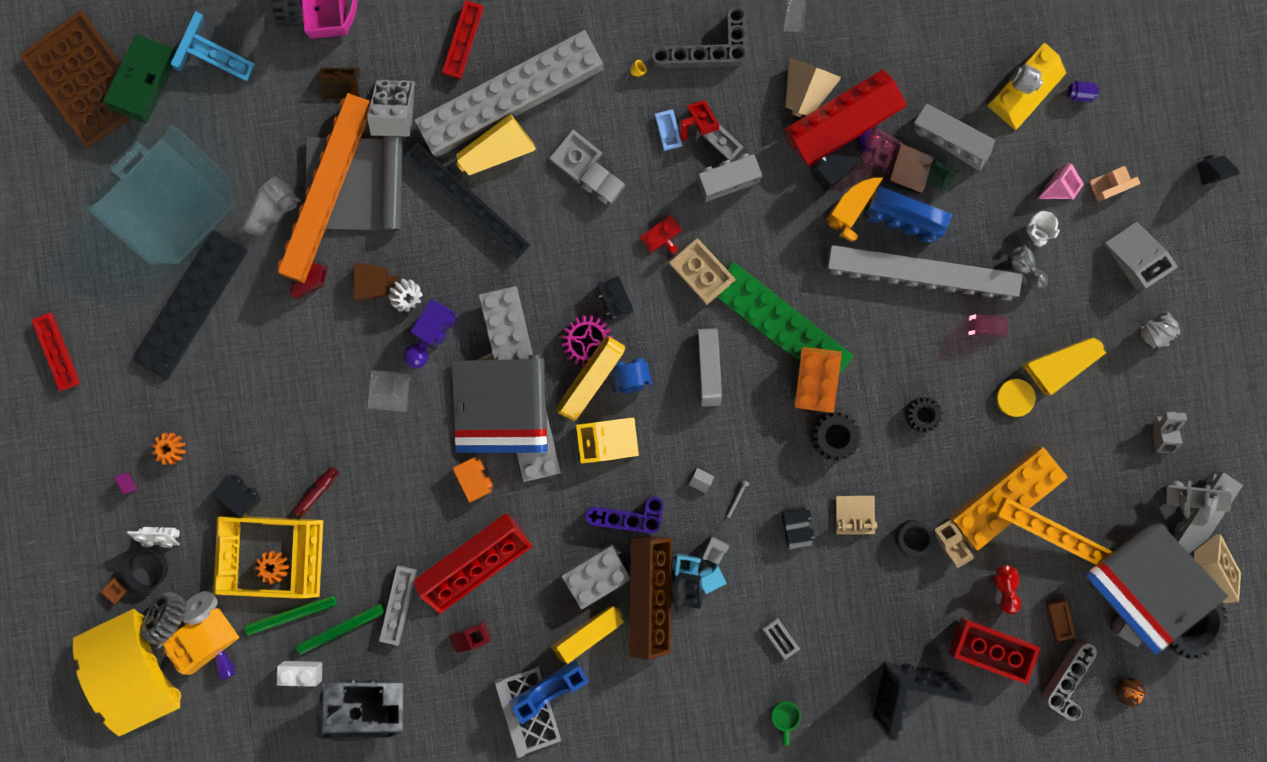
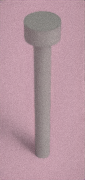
M742 480V486L727 514L728 518L731 517L749 482Z

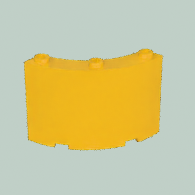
M135 609L73 637L74 660H78L80 670L76 672L83 692L95 713L100 712L105 718L103 723L118 736L124 735L180 708L181 693L163 674L157 664L156 657L152 653L149 642L141 637L140 629L142 628L141 624L145 616Z

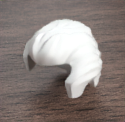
M1040 211L1035 214L1026 227V232L1033 241V245L1042 247L1047 243L1048 239L1057 238L1060 231L1057 229L1058 220L1051 212Z

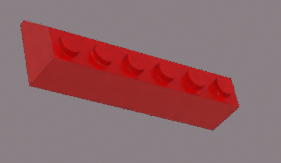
M882 69L785 128L789 145L809 167L907 107V103L894 79Z
M505 513L418 576L413 582L419 597L441 614L533 546L518 524Z

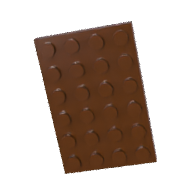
M82 10L19 54L85 147L91 148L131 119L109 110L104 103V99L121 62Z

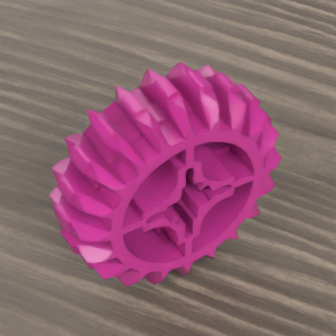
M585 315L582 316L583 322L575 318L577 323L575 326L572 322H569V326L572 329L565 328L564 331L569 334L568 336L562 335V339L567 340L566 343H562V346H568L569 348L564 353L568 354L571 352L572 354L568 359L572 360L576 357L574 362L576 365L582 360V367L591 358L588 357L590 348L599 346L602 342L593 338V327L602 333L603 339L607 336L606 334L611 332L610 329L604 331L603 328L607 325L605 322L601 326L598 325L601 320L600 318L593 322V316H590L589 321H586ZM587 326L583 336H573L577 329ZM588 332H590V340L593 339V342L597 343H590L586 350V347L584 346L585 343H582V341H579L578 339H586L588 336ZM572 342L582 345V356L574 351Z

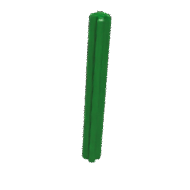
M330 596L244 626L246 635H251L337 605L336 597Z
M378 604L298 644L296 650L298 654L302 655L382 615L385 610L382 604Z

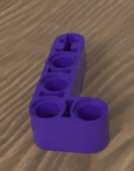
M650 496L646 500L644 513L593 506L587 510L586 520L589 524L650 534L656 533L661 525L663 502L658 496ZM657 500L660 503L659 508L652 510L649 507L650 501ZM597 511V515L603 516V512H607L605 522H601L603 519L601 517L592 520V516H589V514ZM615 513L618 515L619 521L611 523L608 520V516ZM629 517H636L638 523L635 526H630L627 523ZM649 519H654L657 522V526L650 529L646 526V522Z

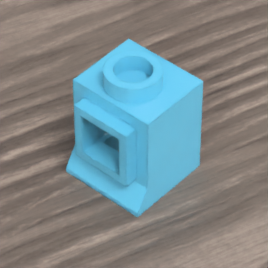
M677 554V558L672 560V570H675V575L677 576L679 572L699 575L698 567L701 559L699 556ZM681 560L690 561L689 570L680 568Z
M715 564L713 569L710 567L699 573L702 576V590L704 589L706 594L727 584L717 564Z

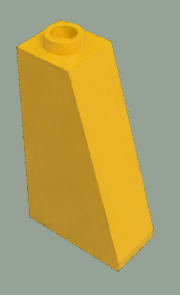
M509 114L457 153L456 164L462 172L466 171L468 175H472L530 153L536 148L533 141L512 114Z
M1088 338L1025 362L1022 366L1044 395H1052L1106 354L1100 340Z
M609 606L553 643L550 647L560 662L568 664L623 624V614L617 607Z

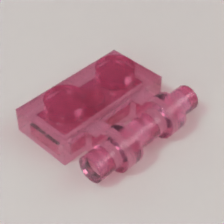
M872 128L866 144L871 151L870 153L863 152L861 158L867 164L877 166L878 170L890 173L891 160H894L898 144H903V142L879 128ZM879 154L883 155L882 160L878 158Z

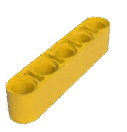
M606 336L559 402L556 412L575 421L621 358L625 346Z

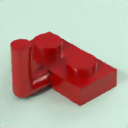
M705 100L687 105L690 118L680 121L681 140L688 139L687 126L694 124L701 135L719 130V123Z
M670 215L640 236V238L651 253L664 244L668 251L674 255L677 253L678 247L673 245L670 239L680 233L682 229L672 215Z

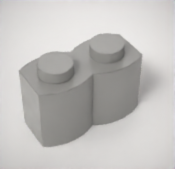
M595 161L580 179L583 183L582 187L589 193L595 192L598 195L597 199L604 204L607 202L612 204L625 187L621 180Z

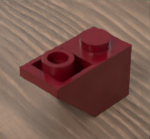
M312 263L305 283L296 280L292 282L290 286L291 296L300 299L322 287L328 267Z
M485 620L449 634L456 653L475 649L489 643L492 639Z

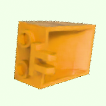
M871 178L858 183L837 201L826 221L829 222L828 225L833 229L842 230L839 236L844 237L850 242L857 239V234L850 230L882 178Z
M219 607L211 610L209 617L195 625L186 624L176 631L172 637H169L167 642L163 643L165 647L164 653L169 657L180 674H194L240 638Z

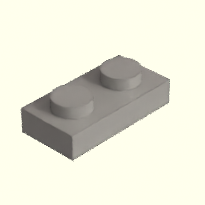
M720 125L719 130L702 135L727 160L732 161L743 149V146Z

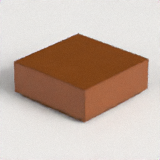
M114 577L103 588L101 593L115 605L118 604L130 589L117 577Z

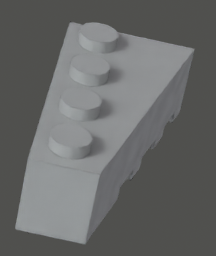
M929 104L925 105L914 122V130L918 135L933 141L936 145L947 150L979 172L992 153L995 139Z

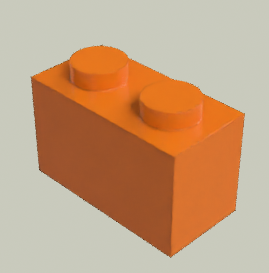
M474 457L453 467L469 503L492 492V481L489 476L485 477L483 472L485 467L480 459L477 460Z

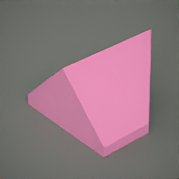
M1071 163L1058 168L1038 199L1073 200L1084 183Z

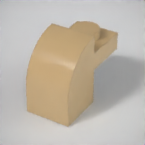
M952 520L934 529L941 548L949 556L956 568L974 559V556L962 540V534Z

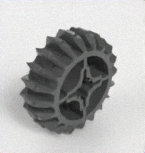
M164 592L162 595H159L153 604L150 605L143 618L142 628L140 629L141 637L147 640V642L157 645L167 642L169 637H172L174 632L177 631L184 618V613L186 612L185 599L174 592Z

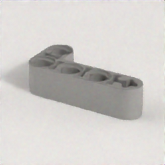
M698 329L701 407L721 406L722 388L718 329Z
M1083 640L1076 641L1042 693V700L1047 706L1071 721L1078 720L1082 715L1081 707L1069 698L1097 655V650L1093 645ZM1077 663V668L1072 671V665ZM1067 679L1066 685L1061 687V682ZM1056 695V701L1051 703V698ZM1070 706H1073L1072 711L1070 713H1067V709Z

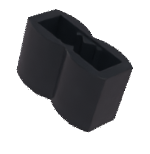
M804 506L781 510L787 547L795 549L812 546V540H815L813 529L809 528V521H811L810 511L806 510Z

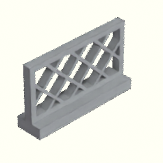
M539 666L503 679L494 680L517 758L561 741L550 702L546 704L547 708L542 707L543 710L549 713L547 722L544 723L536 719L537 714L531 718L532 722L528 729L520 726V721L509 702L512 700L511 694L515 695L514 698L520 695L519 693L523 685L530 688L533 687V685L525 682L528 675L537 673L538 681L536 684L543 681ZM516 680L521 684L517 692H514L508 688L507 682ZM535 721L544 725L540 735L530 731ZM547 727L554 730L555 738L547 740L542 737ZM528 734L538 738L535 745L526 747L525 743Z

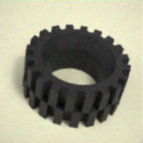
M1220 603L1167 645L1166 648L1184 658L1192 660L1193 658L1201 659L1202 654L1205 656L1211 654L1209 650H1215L1218 647L1216 645L1217 641L1222 642L1224 638L1221 636L1222 632L1226 633L1227 631L1224 623H1228V617L1224 616V614L1228 612L1225 607H1222L1224 603Z

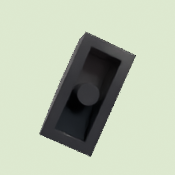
M1216 154L1204 157V161L1197 163L1202 185L1219 182L1240 174L1239 170L1225 155L1219 157Z

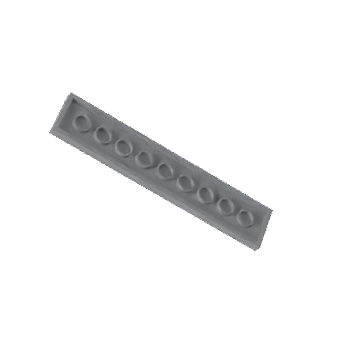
M517 286L480 294L479 298L494 360L529 359V355H533ZM548 416V452L517 453L523 482L561 473Z

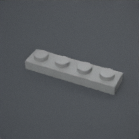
M397 566L380 642L397 646L400 644L417 569Z

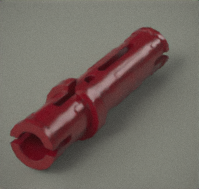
M330 466L321 478H317L316 484L293 509V512L302 518L322 493L328 491L329 485L340 473Z

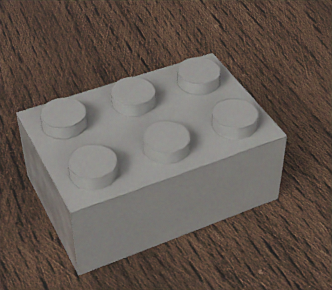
M747 153L739 156L738 160L734 162L727 160L720 163V167L702 169L697 182L704 202L759 183L762 174L755 155L749 156Z
M611 543L563 572L562 578L582 610L630 581L631 574Z

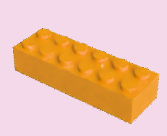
M1035 446L951 514L948 520H952L969 546L978 551L1011 524V522L995 515L1003 497L1030 509L1068 477L1044 447Z

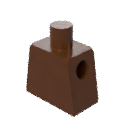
M354 263V299L357 301L386 297L389 295V287H395V282L400 284L399 276H389V269L385 267Z

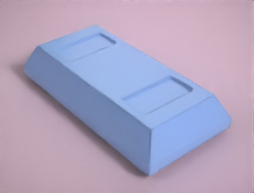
M673 109L654 114L663 150L682 147Z

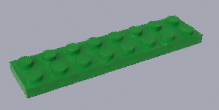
M733 262L728 271L735 278V281L716 298L799 363L801 362L803 347L842 351L840 375L854 355Z

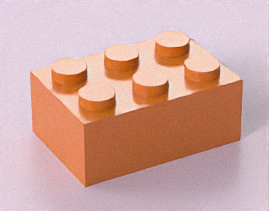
M809 347L802 348L795 408L834 413L842 351Z

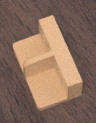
M1123 166L1092 179L1089 183L1099 202L1139 185L1140 181L1138 177L1131 179L1126 167Z

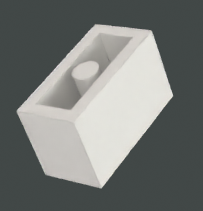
M284 661L277 666V686H317L322 681V662Z

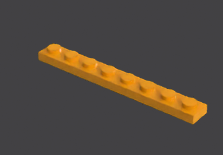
M1006 497L1002 498L995 515L1095 565L1113 553V551Z

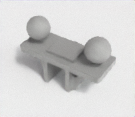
M1173 481L1167 486V505L1180 506L1187 519H1189L1191 508L1205 509L1204 521H1208V518L1213 515L1215 510L1231 511L1232 491L1227 486H1219L1216 490L1210 489V485H1207L1206 489L1191 487L1192 481H1188V487L1184 486L1180 481Z

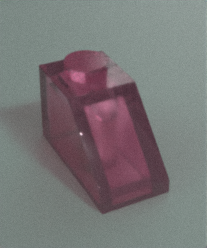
M996 315L969 316V335L1008 337V317Z

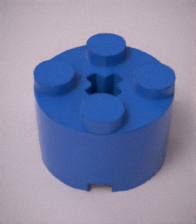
M644 358L632 360L633 363L625 364V362L616 363L611 370L615 394H619V390H622L623 394L640 391L647 384L648 388L653 386L648 362H644Z

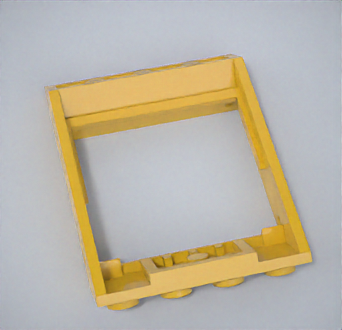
M239 516L217 517L213 594L281 598L320 597L323 520L269 517L240 518ZM241 522L294 526L290 591L237 589Z

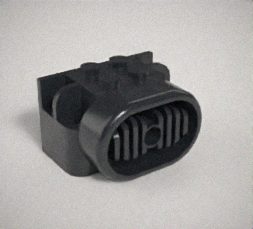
M347 680L346 683H323V690L319 695V706L317 707L316 738L334 741H365L372 738L395 737L403 732V683H377V680H367L365 683H358L357 680ZM349 712L356 714V720L350 718Z

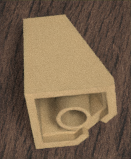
M790 57L786 108L793 110L791 114L801 118L803 114L808 115L817 110L840 81L841 77Z

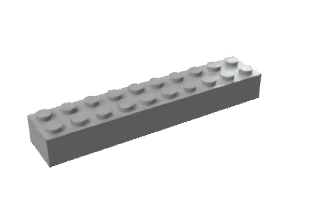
M584 30L415 119V122L435 158H438L487 132L509 114L516 117L603 71V63Z

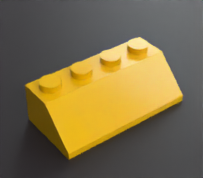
M1045 42L1023 64L1029 65L1041 72V80L1043 82L1039 90H1034L1031 94H1025L1014 89L1013 82L1010 79L987 105L1015 131L1066 74L1060 56Z

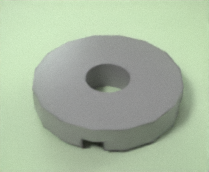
M203 591L191 597L185 602L186 612L182 622L195 625L208 618L211 609L214 610L217 606V597L210 591Z

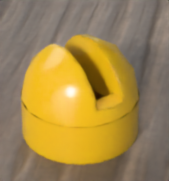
M636 60L630 66L631 75L640 77L647 72V68L641 60Z

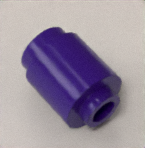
M1071 82L1067 90V97L1073 101L1092 102L1099 94V88L1096 86V83Z

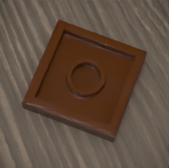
M898 144L887 181L916 193H923L934 157L906 145Z

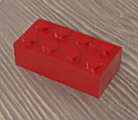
M961 617L948 653L956 659L1028 685L1041 648L1031 642Z

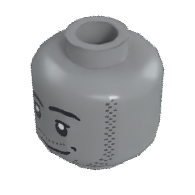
M1029 65L1017 67L1011 77L1013 88L1025 94H1031L1034 90L1038 91L1043 82L1041 80V72Z

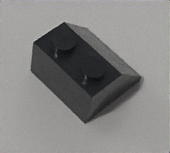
M832 155L828 159L823 157L813 167L815 171L811 175L823 190L827 192L855 169L862 160L858 157Z

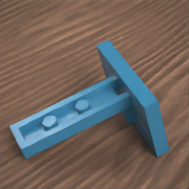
M195 11L171 62L173 69L182 72L189 55L192 54L247 82L255 64L199 36L205 19L201 13Z

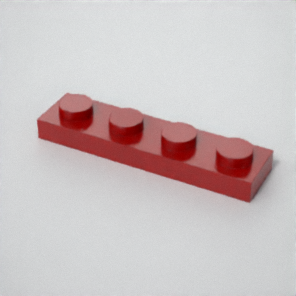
M465 0L442 71L443 75L462 80L484 11L483 5Z
M47 313L32 319L33 326L59 391H65L80 385L81 383L53 313Z

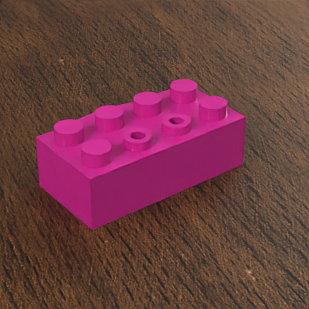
M302 0L305 33L311 39L349 35L348 30L354 21L358 0H352L348 15V0Z

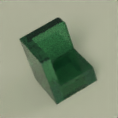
M936 161L930 168L926 183L944 192L949 189L957 171Z

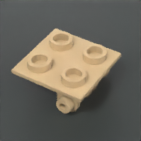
M836 496V534H875V529H877V522L875 521V496Z

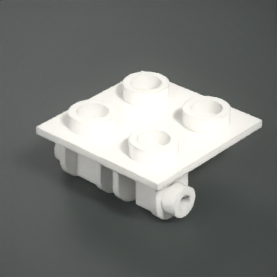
M143 527L138 532L127 531L143 547L160 545L164 548H171L172 545H180L175 540L176 537H179V530H176V528L164 529V527H161L159 529L158 527Z

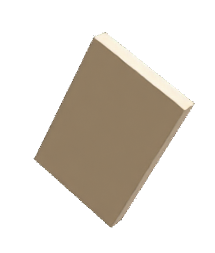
M698 238L669 262V265L706 305L735 281V278Z

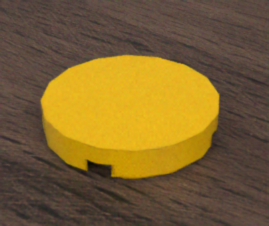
M1020 379L1007 380L1002 383L996 394V402L999 409L1004 414L1012 417L1026 415L1032 410L1036 401L1035 391L1032 386Z

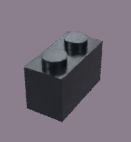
M228 475L217 486L212 495L240 518L247 517L262 498L258 496L257 490L247 487L241 477L238 475Z

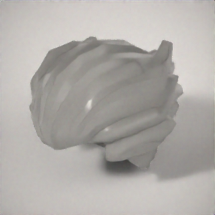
M1169 312L1161 313L1141 327V337L1152 348L1156 346L1168 347L1169 342L1174 340L1177 334L1180 335L1178 322Z

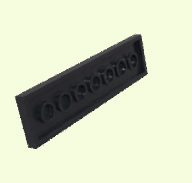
M213 230L133 360L164 380H168L248 250Z

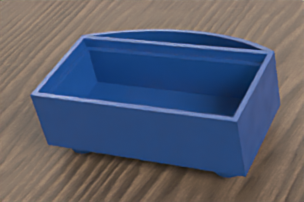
M880 186L875 189L868 200L863 213L868 216L867 220L869 222L878 223V220L883 221L890 228H901L908 235L916 234L921 236L920 241L931 244L932 241L936 242V240L945 235L952 217L951 213Z

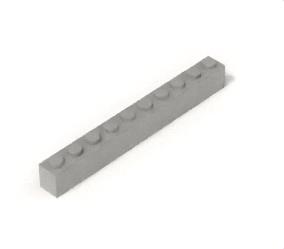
M833 245L828 249L825 269L830 271L832 275L847 273L852 278L868 276V280L879 281L881 278L887 279V283L898 284L901 281L906 282L907 286L917 287L918 284L925 285L926 289L941 287L946 292L961 290L963 291L962 294L966 295L982 293V297L993 298L995 295L1001 296L1000 299L1012 301V298L1019 297L1023 275L1021 273Z
M1214 471L1208 476L1204 488L1206 489L1207 485H1210V489L1215 490L1222 485L1229 487L1232 491V503L1243 485L1224 472ZM1191 508L1189 519L1185 516L1177 524L1173 537L1194 559L1195 550L1207 542L1226 511L1215 510L1213 515L1208 518V521H1204L1205 509ZM1121 617L1114 621L1111 631L1128 643L1139 647L1142 640Z

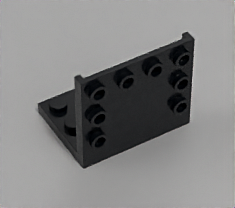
M884 662L873 719L889 740L897 741L898 735H901L903 729L901 720L907 710L905 701L908 690L972 703L973 694L948 672L940 671L938 674L926 667H921L920 670L907 663H902L901 666Z

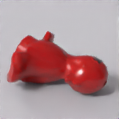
M1011 566L998 567L995 569L996 575L993 579L995 580L996 587L1002 594L1000 600L1001 608L1007 614H1015L1021 608V600L1015 592L1019 584V574L1016 568H1011Z

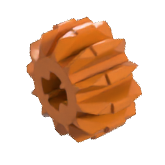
M162 433L161 437L155 438L157 443L151 446L156 451H153L151 454H157L156 461L162 460L163 465L168 463L173 465L176 464V460L181 461L183 459L181 454H185L186 451L182 447L186 446V443H180L182 440L181 436L176 437L175 433H170L169 435Z
M274 550L270 551L269 554L265 552L262 554V558L257 559V563L260 565L255 566L254 569L260 570L257 577L263 576L262 582L269 580V583L273 584L275 580L280 582L282 581V576H287L288 573L285 569H288L289 565L284 564L287 558L281 559V552L275 554ZM272 564L275 566L273 570H271L269 567Z

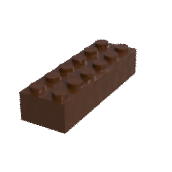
M648 536L631 539L629 657L650 660L671 653L672 537Z

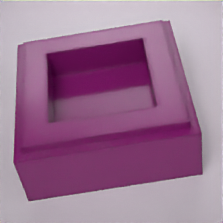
M129 473L120 474L115 477L122 494L132 493L137 490Z

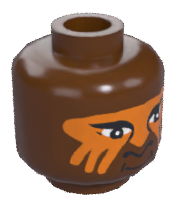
M1130 677V680L1122 679L1116 691V696L1119 697L1118 701L1132 708L1134 705L1139 706L1146 694V689L1141 686L1142 682L1133 677Z

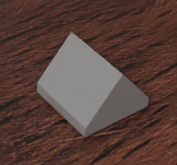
M697 468L688 485L706 494L714 476Z

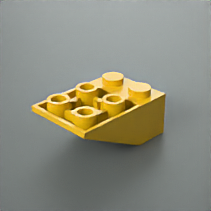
M634 418L576 425L581 464L639 456Z

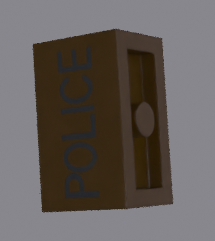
M321 68L317 77L321 98H346L347 93L360 97L358 88L359 68Z

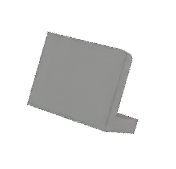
M710 536L701 558L719 564L724 552L726 553L729 548L728 543Z

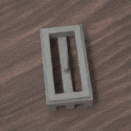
M778 617L762 627L784 660L800 650ZM774 625H779L781 630L784 632L786 637L794 646L792 650L790 649V647L785 642V640L780 635V633ZM770 628L774 631V633L779 638L781 643L784 645L788 653L785 654L778 645V643L775 641V639L772 637V635L768 631Z

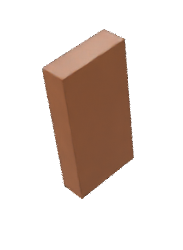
M1063 599L1047 603L1055 641L1060 642L1076 638L1067 600Z

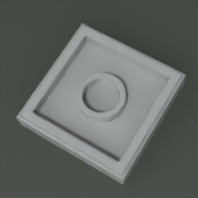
M573 129L549 160L576 182L580 183V179L594 161L597 162L603 153Z

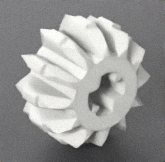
M401 279L400 284L395 282V288H390L392 293L388 295L391 305L401 312L403 310L409 312L410 307L416 309L415 304L421 303L419 297L423 296L422 292L419 291V285L410 279L408 281Z

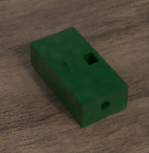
M135 34L104 99L108 109L147 124L173 69L171 62L175 56L174 49Z

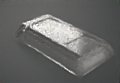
M807 0L787 1L783 31L802 34Z

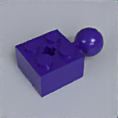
M433 299L429 301L411 331L420 339L417 344L408 346L403 353V360L408 367L419 369L427 363V348L430 344L437 346L444 342L447 336L445 332L455 324L457 313Z

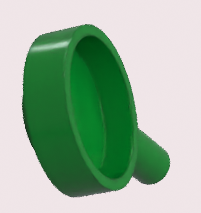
M783 700L774 705L771 711V718L774 725L782 730V745L789 746L790 731L799 725L801 714L796 704Z

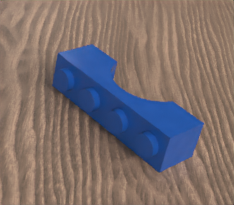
M575 660L509 702L522 725L539 714L542 707L550 700L561 694L574 692L589 681Z

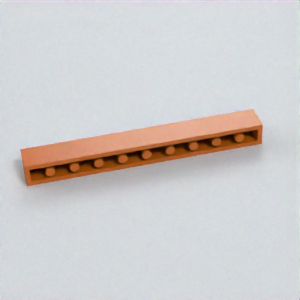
M347 93L346 98H343L340 103L341 111L339 116H336L334 119V129L332 134L329 133L327 137V147L325 151H322L319 158L320 165L318 169H315L312 176L313 183L311 187L307 188L306 201L300 206L298 222L293 224L291 240L286 242L284 258L279 260L277 266L279 269L278 273L284 277L302 283L306 281L367 123L371 104L369 100Z

